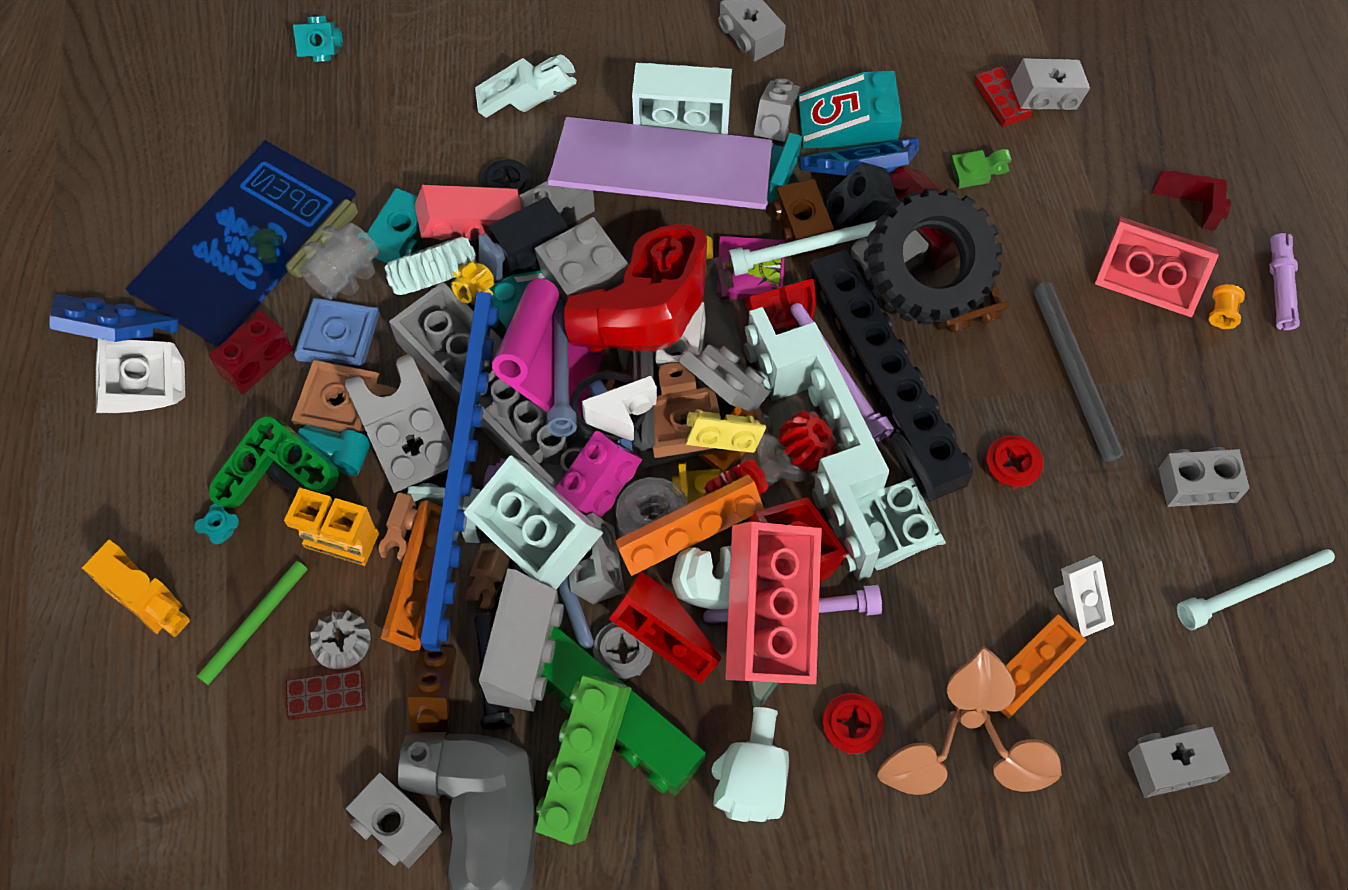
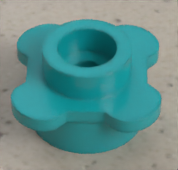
M213 504L209 507V512L206 516L196 521L195 530L200 534L205 533L213 544H221L233 535L235 528L239 525V518L235 514H228L224 511L223 506ZM215 522H220V525L214 526Z

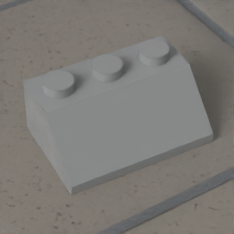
M509 568L504 580L479 683L488 703L533 712L536 700L542 701L544 697L547 678L542 677L545 663H551L553 659L555 641L551 640L554 626L560 627L564 605L559 604L557 590L517 570Z

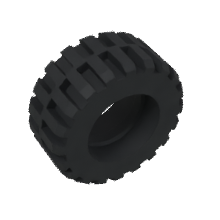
M937 188L925 189L920 194L915 191L894 203L875 223L876 226L869 233L866 241L869 243L868 248L864 251V262H868V269L865 270L867 281L872 280L875 286L871 290L876 299L879 296L884 299L886 303L883 307L890 313L896 310L901 313L899 318L908 322L914 319L918 321V324L929 325L933 322L941 324L962 316L977 307L985 300L984 296L993 290L996 285L993 279L1000 274L1002 263L997 261V257L1003 254L1002 243H995L994 236L999 234L995 224L989 226L985 218L989 216L987 211L983 207L978 211L972 207L975 200L965 195L962 199L956 198L957 191L946 189L942 193H938ZM921 227L934 228L944 232L955 243L960 255V270L958 277L950 285L939 289L927 287L919 283L909 273L904 262L903 245L908 235L914 230Z

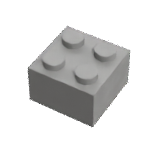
M594 217L534 248L542 274L546 280L552 282L557 287L559 298L566 302L569 296L600 289L609 291L623 283L625 271L628 268L627 261Z

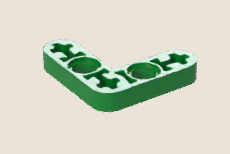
M263 417L254 423L213 479L209 488V495L213 503L218 506L227 508L240 506L273 461L278 463L306 488L317 492L332 490L338 482L339 473L334 463L287 424L272 417ZM268 428H272L271 432L275 435L272 440L268 439L269 435L266 433ZM260 444L259 447L265 449V451L255 448V445ZM299 445L302 450V456L297 463L291 464L288 460V452L293 446ZM253 453L256 458V464L251 471L245 472L242 465L246 455ZM310 465L322 470V475L324 476L322 482L317 481L318 476L313 471L307 469ZM234 474L244 478V480L238 481L239 478L234 476ZM226 485H230L231 497H226L227 492L224 490Z

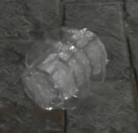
M347 223L340 230L332 226H326L320 234L324 243L323 246L316 242H309L304 247L308 261L300 267L301 275L317 293L328 300H332L339 292L347 296H354L359 289L355 277L362 280H370L374 276L375 270L371 261L378 256L379 250L373 240L353 223Z
M647 477L634 481L623 490L617 500L616 519L620 538L688 505L685 494L676 484L663 478ZM651 515H658L655 519H648Z

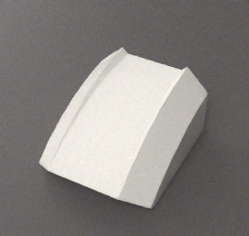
M98 339L96 351V413L151 410L176 404L185 398V365L174 343L139 340L111 342Z

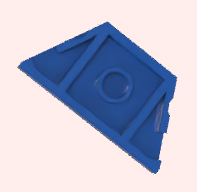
M918 137L799 157L800 169L803 171L846 176L864 162L886 168L888 173H892L898 169V166L909 165L919 151Z
M56 294L50 313V329L111 342L153 336V328L176 333L179 326V318L136 310V306L131 304H106L104 299L96 297L81 299Z

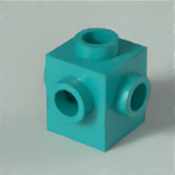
M326 16L307 17L308 23L293 25L297 57L312 56L313 62L332 60L331 55L339 53V47L343 46L341 28H336L335 21H327ZM317 34L321 36L322 43L317 40Z

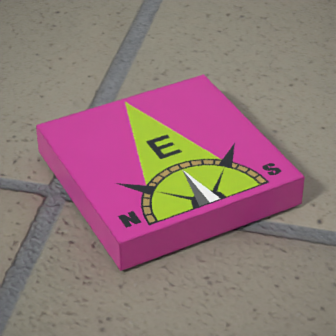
M720 236L716 298L744 300L746 297L783 287L784 257L753 265L754 268L748 269V273L734 276L728 250L742 247L743 250L749 249L751 252L784 244L785 240Z

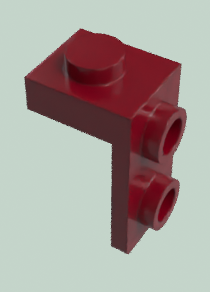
M1163 170L1153 186L1152 194L1203 202L1202 229L1216 230L1222 218L1226 219L1228 217L1231 200L1226 199L1227 180Z

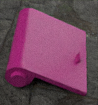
M539 278L533 279L528 283L492 362V369L498 378L549 412L554 406V310L559 300V291L552 282ZM568 340L569 405L572 394L578 384L588 376L597 373L605 349L599 352H591L587 347L573 346ZM588 387L583 390L578 400L580 418L583 413L582 401L588 399Z

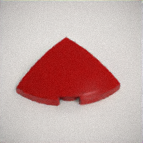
M805 280L744 298L748 314L751 310L763 307L776 335L799 328L800 325L790 309L793 304L800 303L813 320L816 306L814 280Z

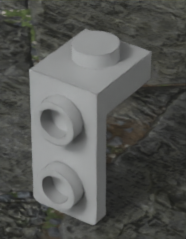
M781 78L775 79V81L771 80L768 83L759 102L754 131L755 136L785 141L792 106L799 94V86L793 85V82Z

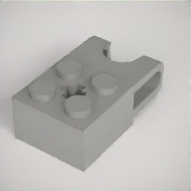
M409 354L397 359L396 365L401 383L399 389L391 396L379 397L372 394L360 377L355 376L345 380L349 396L395 496L398 492L403 493L407 491L409 486H418L448 473L452 442L418 367L413 357ZM414 439L415 442L419 440L422 443L419 447L418 455L412 456L411 451L408 453L403 451V448L407 446L408 440Z

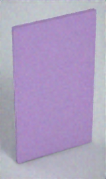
M566 117L548 177V185L766 210L773 143L770 139Z

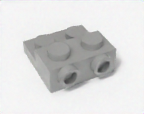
M708 344L700 355L687 350L679 360L683 366L730 405L755 413L771 392L763 384L765 378L750 366L746 370L737 363L740 357L724 345L721 349H718Z

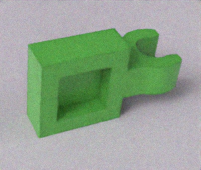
M1008 149L998 150L986 158L983 150L952 155L950 164L959 189L990 183L992 174L1000 175L1009 172L1007 163H1010L1012 159Z

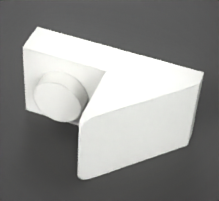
M652 376L583 400L582 408L585 423L627 440H634V425L629 414L639 415L650 410L653 405H656L657 387Z
M1093 555L1062 568L1064 585L1055 588L1054 593L1073 628L1085 637L1114 625L1102 561Z

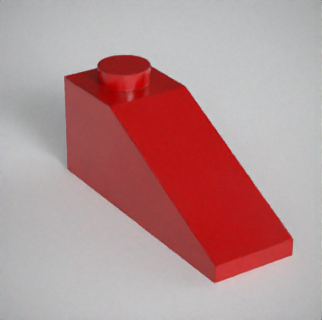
M642 571L623 594L609 617V620L700 684L722 658L675 596Z

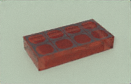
M362 670L286 680L287 718L289 720L366 710L364 672Z

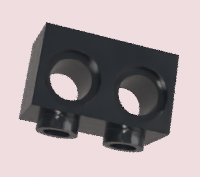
M864 162L857 166L851 174L834 187L823 199L835 231L876 221L898 201L887 169Z

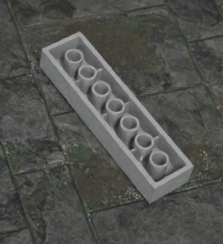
M441 282L391 319L389 323L395 340L407 354L411 355L414 361L459 406L474 311L466 303L461 302L444 282ZM491 329L489 339L494 340L492 360H486L484 372L489 373L487 393L480 394L479 406H483V421L480 429L508 457L511 455L530 465L556 489V486L591 437L584 434L578 427L569 436L559 437L552 435L547 430L548 412L495 375L492 369V362L502 339ZM579 510L584 515L588 514L586 512Z

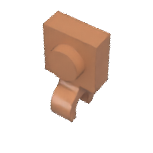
M399 492L397 494L386 524L388 528L387 533L379 544V553L382 558H386L390 548L399 547L397 558L399 562H403L407 549L406 541L409 532L412 531L418 511L411 495Z
M495 543L481 544L469 575L474 581L466 592V600L478 601L482 593L483 601L480 606L482 609H492L495 606L491 601L492 596L496 592L494 583L502 581L510 565V557Z

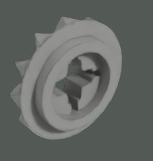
M348 610L339 613L332 611L326 618L318 619V625L315 630L310 632V649L314 657L320 664L331 669H345L357 664L366 655L371 641L370 630L361 616L359 617ZM336 628H339L344 635H349V637L344 639L343 652L335 642L329 643L336 636Z
M614 622L600 630L594 640V659L617 678L626 681L630 677L640 676L642 671L651 662L653 650ZM621 637H624V643H626L627 648L634 650V652L627 654L626 664H622L619 654H612V651L619 648Z

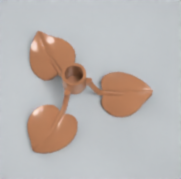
M982 646L972 659L956 670L948 681L947 694L955 706V711L949 713L950 722L941 751L936 754L935 748L928 743H913L904 746L883 762L878 770L877 777L884 784L908 794L923 795L937 790L947 779V768L941 762L946 760L957 722L971 729L978 728L982 724L985 725L998 753L1003 757L994 764L993 773L996 779L1006 788L1020 792L1041 790L1055 783L1062 776L1057 751L1042 740L1027 739L1019 741L1011 747L1010 751L1003 747L991 723L990 715L987 714V710L996 712L1007 708L1015 697V684L1004 663L988 648Z

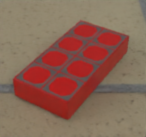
M1002 65L976 74L974 83L1001 125L1005 127L1030 118L1033 110L1020 108L1011 83L1012 78Z

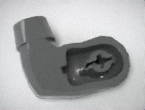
M408 732L402 744L399 759V788L440 798L443 795L452 800L450 824L453 840L446 875L449 890H531L534 878V853L537 832L535 830L538 820L535 818V811L538 803L533 764L527 752L506 740L479 734Z

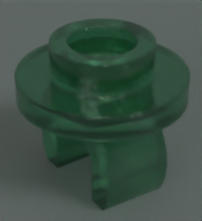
M273 229L257 230L255 235L249 238V245L258 248L259 259L263 260L264 264L277 263L275 247L283 244V236L276 234Z

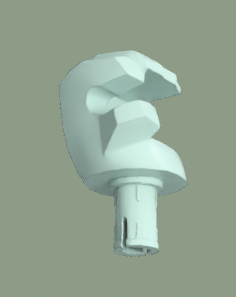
M731 546L720 548V562L717 565L714 576L712 574L713 564L710 551H700L699 548L692 547L681 551L676 559L672 576V583L677 598L705 609H729Z
M754 707L750 741L746 743H732L728 750L712 766V775L715 779L720 780L715 789L713 806L724 811L727 818L743 822H765L767 819H778L782 816L789 770L788 751L773 745L778 711L770 708Z

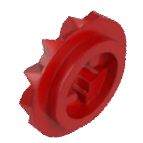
M1015 435L1004 436L994 441L988 449L985 463H987L989 468V476L993 475L999 481V485L1006 484L1012 486L1014 490L1022 486L1029 487L1039 478L1043 470V457L1040 450L1033 442L1024 437ZM1009 457L1013 460L1024 459L1019 466V470L1014 466L1004 467Z
M847 693L833 699L825 709L822 719L824 736L832 743L834 749L844 751L848 755L865 754L878 744L884 731V719L879 707L870 698L857 693ZM853 710H856L857 723L862 724L864 729L858 728L853 737L850 738L848 726L842 725L841 722L848 721L850 716H852Z

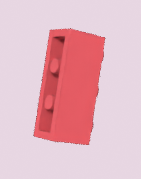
M422 185L414 205L421 238H436L439 240L459 237L468 238V240H478L479 236L485 233L490 238L488 225L522 209L517 189Z

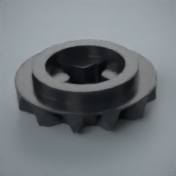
M510 159L499 160L490 164L481 176V187L503 188L506 175H508L511 181L509 189H517L519 198L521 194L529 191L531 184H533L529 169L523 163Z

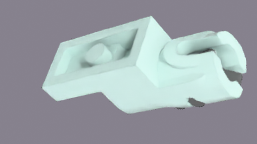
M564 55L550 57L535 67L522 58L475 87L478 112L487 118L508 104H512L520 111L526 112L542 102H550L562 92L576 85L577 80L574 76V66Z

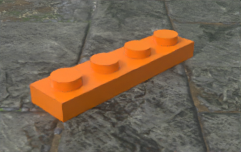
M748 474L615 540V543L627 570L633 576L751 517L754 512L763 510L764 506L755 482Z
M428 500L419 504L381 635V639L410 651L420 650L421 647L420 642L442 512L441 506Z

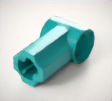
M305 424L297 433L334 463L338 472L350 476L359 475L371 446L368 437L353 430H343L340 434ZM295 445L294 451L296 455L302 456L301 447Z

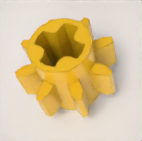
M471 261L466 266L460 265L458 273L453 271L456 279L452 282V291L461 302L471 303L474 306L477 292H486L493 295L489 288L494 285V278L491 271L485 265L475 264L474 261Z

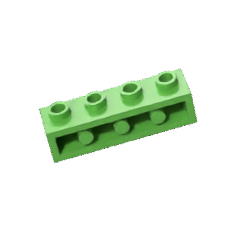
M584 675L581 682L578 681L575 684L570 698V702L573 704L569 720L566 719L559 733V742L562 745L558 758L552 760L547 772V781H550L546 797L543 796L540 799L535 811V818L538 820L535 832L570 845L586 840L632 689L631 687L597 676Z

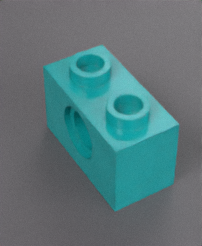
M397 188L394 190L364 237L370 257L388 263L420 250V244L424 238H421L414 206L418 196Z

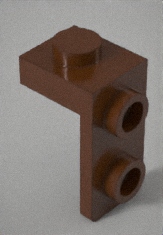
M420 647L407 696L410 732H449L451 724L449 690L457 657L456 648L441 647L440 652L425 650L423 647Z

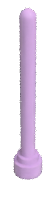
M795 303L791 306V313L800 327L814 322L802 304ZM822 335L875 443H878L894 431L893 425L886 416L882 417L880 413H875Z
M878 585L863 586L862 590L856 591L855 595L819 598V613L857 609L858 613L865 612L866 616L882 614V600ZM708 609L704 612L703 619L708 624L728 622V609Z

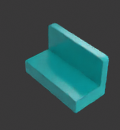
M790 133L784 147L773 144L771 148L767 201H776L777 187L789 185L800 156L802 136Z

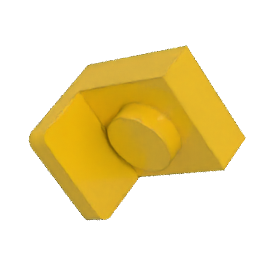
M686 463L678 464V476H672L673 498L680 497L682 508L706 496L707 493L704 489L706 483L720 475L721 469L686 471Z

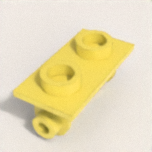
M696 409L695 412H689L687 415V426L692 427L686 440V445L754 453L764 434L766 425H762L758 420H754L753 416L744 417L726 414L724 420H721L719 413L704 412Z

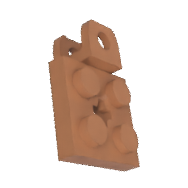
M313 360L291 421L295 427L303 428L306 424L340 434L343 430H353L363 434L365 429L346 389L345 380L355 376L360 377L370 392L379 397L391 396L397 389L381 385L382 378L378 372ZM338 394H343L345 401L340 405L333 406L332 402L329 401L330 398H336Z
M680 362L662 365L659 368L662 395L657 396L656 405H654V458L712 449L709 447L686 445V440L692 427L687 426V424L681 425V420L687 419L688 413L695 412L696 409L720 414L716 392L710 387L697 389L694 374ZM674 372L682 373L679 377L670 376Z

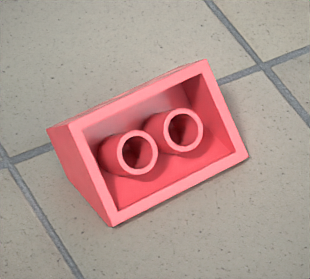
M1120 216L1105 252L1095 284L1192 317L1219 253L1217 248Z

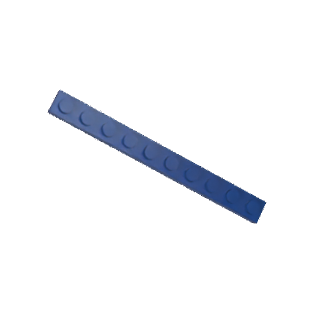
M477 292L420 642L423 648L429 651L440 652L441 642H447L450 633V619L445 618L447 604L453 605L455 600L456 582H451L453 567L459 568L461 562L462 546L457 545L459 532H465L467 516L463 513L465 510L462 508L464 496L470 497L472 491L473 475L468 474L470 461L475 462L477 458L478 440H473L475 427L481 428L483 406H479L480 394H486L488 389L489 373L484 372L486 360H492L494 340L489 339L491 327H497L499 307L493 305L492 294L486 292Z

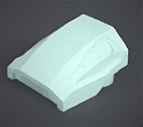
M913 478L893 486L878 489L856 500L880 549L874 566L876 570L887 568L922 550L946 543Z

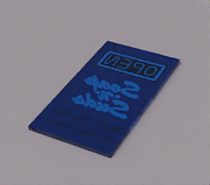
M265 140L125 289L129 295L136 297L165 316L179 318L181 326L208 341L212 346L219 347L237 330L288 272L286 263L342 200L347 199L351 202L356 196V192Z

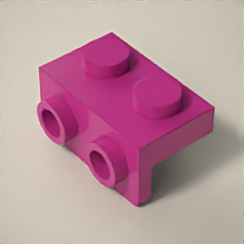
M595 431L556 486V490L578 510L588 514L594 513L602 518L605 512L611 509L615 498L625 484L633 478L637 467L643 459L633 451L614 443L602 432Z

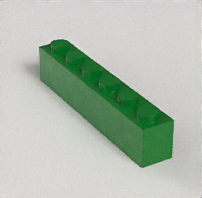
M553 627L551 640L555 641L554 655L551 663H545L542 677L547 678L545 694L549 695L551 691L562 699L560 705L569 715H571L573 704L570 702L572 690L578 681L581 682L583 675L597 676L625 685L559 628ZM631 690L615 742V746L620 749L617 754L631 768L634 769L638 765L649 774L646 778L647 781L660 793L664 794L666 791H669L676 797L705 763L706 752Z

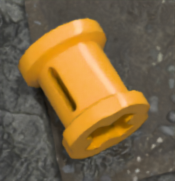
M1224 284L1214 289L1213 299L1215 300L1214 310L1209 314L1211 325L1221 329H1233L1241 323L1239 307L1245 298V292L1242 288Z

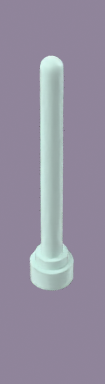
M878 220L751 252L749 249L743 250L742 247L728 250L734 276L746 274L748 269L754 268L753 265L867 237L876 226L875 223Z
M1324 549L1207 600L1192 597L1178 603V617L1188 630H1195L1206 625L1213 613L1333 562L1335 555L1331 550Z

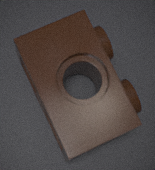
M815 179L777 187L776 201L772 202V211L775 220L781 221L783 226L782 238L785 240V243L835 231ZM832 245L795 254L794 258L831 250Z

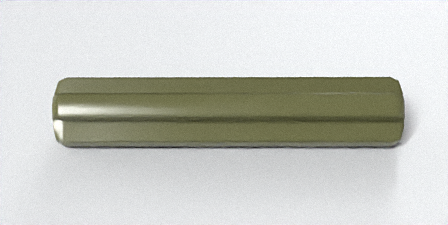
M347 199L342 200L286 263L287 271L296 278H301L358 213L357 206Z

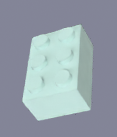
M636 63L632 92L633 124L728 135L732 69Z
M511 455L463 512L531 578L555 590L603 534L594 523L574 507L530 465Z

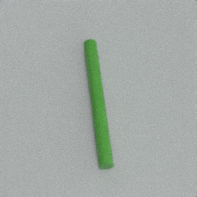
M296 560L197 675L201 681L209 686L308 569L302 563Z

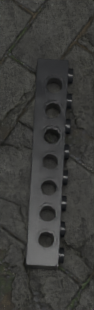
M844 249L810 262L807 280H814L816 297L882 417L886 416L893 425L894 431L891 434H901L923 464L935 489V498L933 500L967 487L973 473L972 461L966 452L962 453L956 443V434L953 427L949 423H945L940 415L938 401L934 395H929L923 385L924 380L918 367H913L905 343L895 336L889 315L886 312H882L879 308L877 299L871 291L873 289L872 286H867L862 278V270L858 261L852 260L848 251ZM839 288H845L849 291H842ZM859 314L864 316V318H858L854 315ZM868 341H875L880 345H872ZM884 368L893 369L895 373L886 372ZM898 396H907L912 401L901 400ZM915 424H922L928 430H920L915 427ZM930 453H939L945 459H935ZM912 465V468H913L915 474L917 475L918 479H919L920 482L922 483V481H921V479H920L918 473L916 472L914 466Z

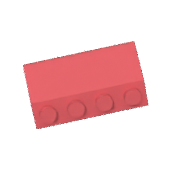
M762 522L732 525L725 680L816 684L822 528Z

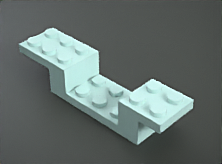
M763 307L751 310L749 312L748 326H745L747 343L743 345L744 352L749 363L754 362L758 372L765 378L763 384L771 390L769 395L772 401L808 389L812 404L815 407H820L823 414L822 419L826 418L828 427L834 429L832 434L839 441L836 446L838 453L820 459L818 472L815 474V486L812 489V497L817 508L824 510L828 518L826 523L849 553L843 560L846 570L848 572L853 571L857 582L867 579L872 575L880 549L856 500L884 488L889 469L816 323L813 322L776 335Z

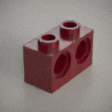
M260 310L208 356L219 375L243 395L293 349L284 330Z

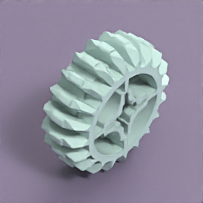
M459 237L392 260L384 268L389 286L392 287L395 294L403 295L455 278L453 271L458 273L460 265L466 266L471 261H474L475 264L477 262L473 246L470 245L468 238Z

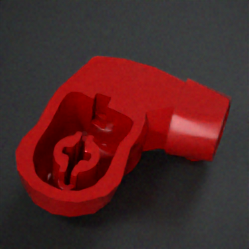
M684 224L663 226L642 235L634 244L631 263L625 271L622 284L609 291L600 289L569 296L564 307V322L570 344L587 347L591 352H599L610 347L629 351L654 352L671 347L682 337L691 317L703 301L707 259V237L704 231L695 226Z

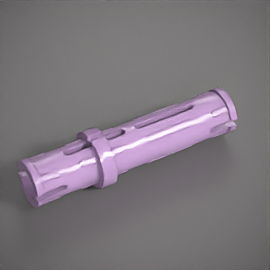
M1279 233L1270 238L1272 263L1269 264L1275 287L1276 326L1280 330L1282 328L1284 330H1292L1300 325L1295 283V271L1298 270V263L1293 255V236L1291 234L1286 236V233Z

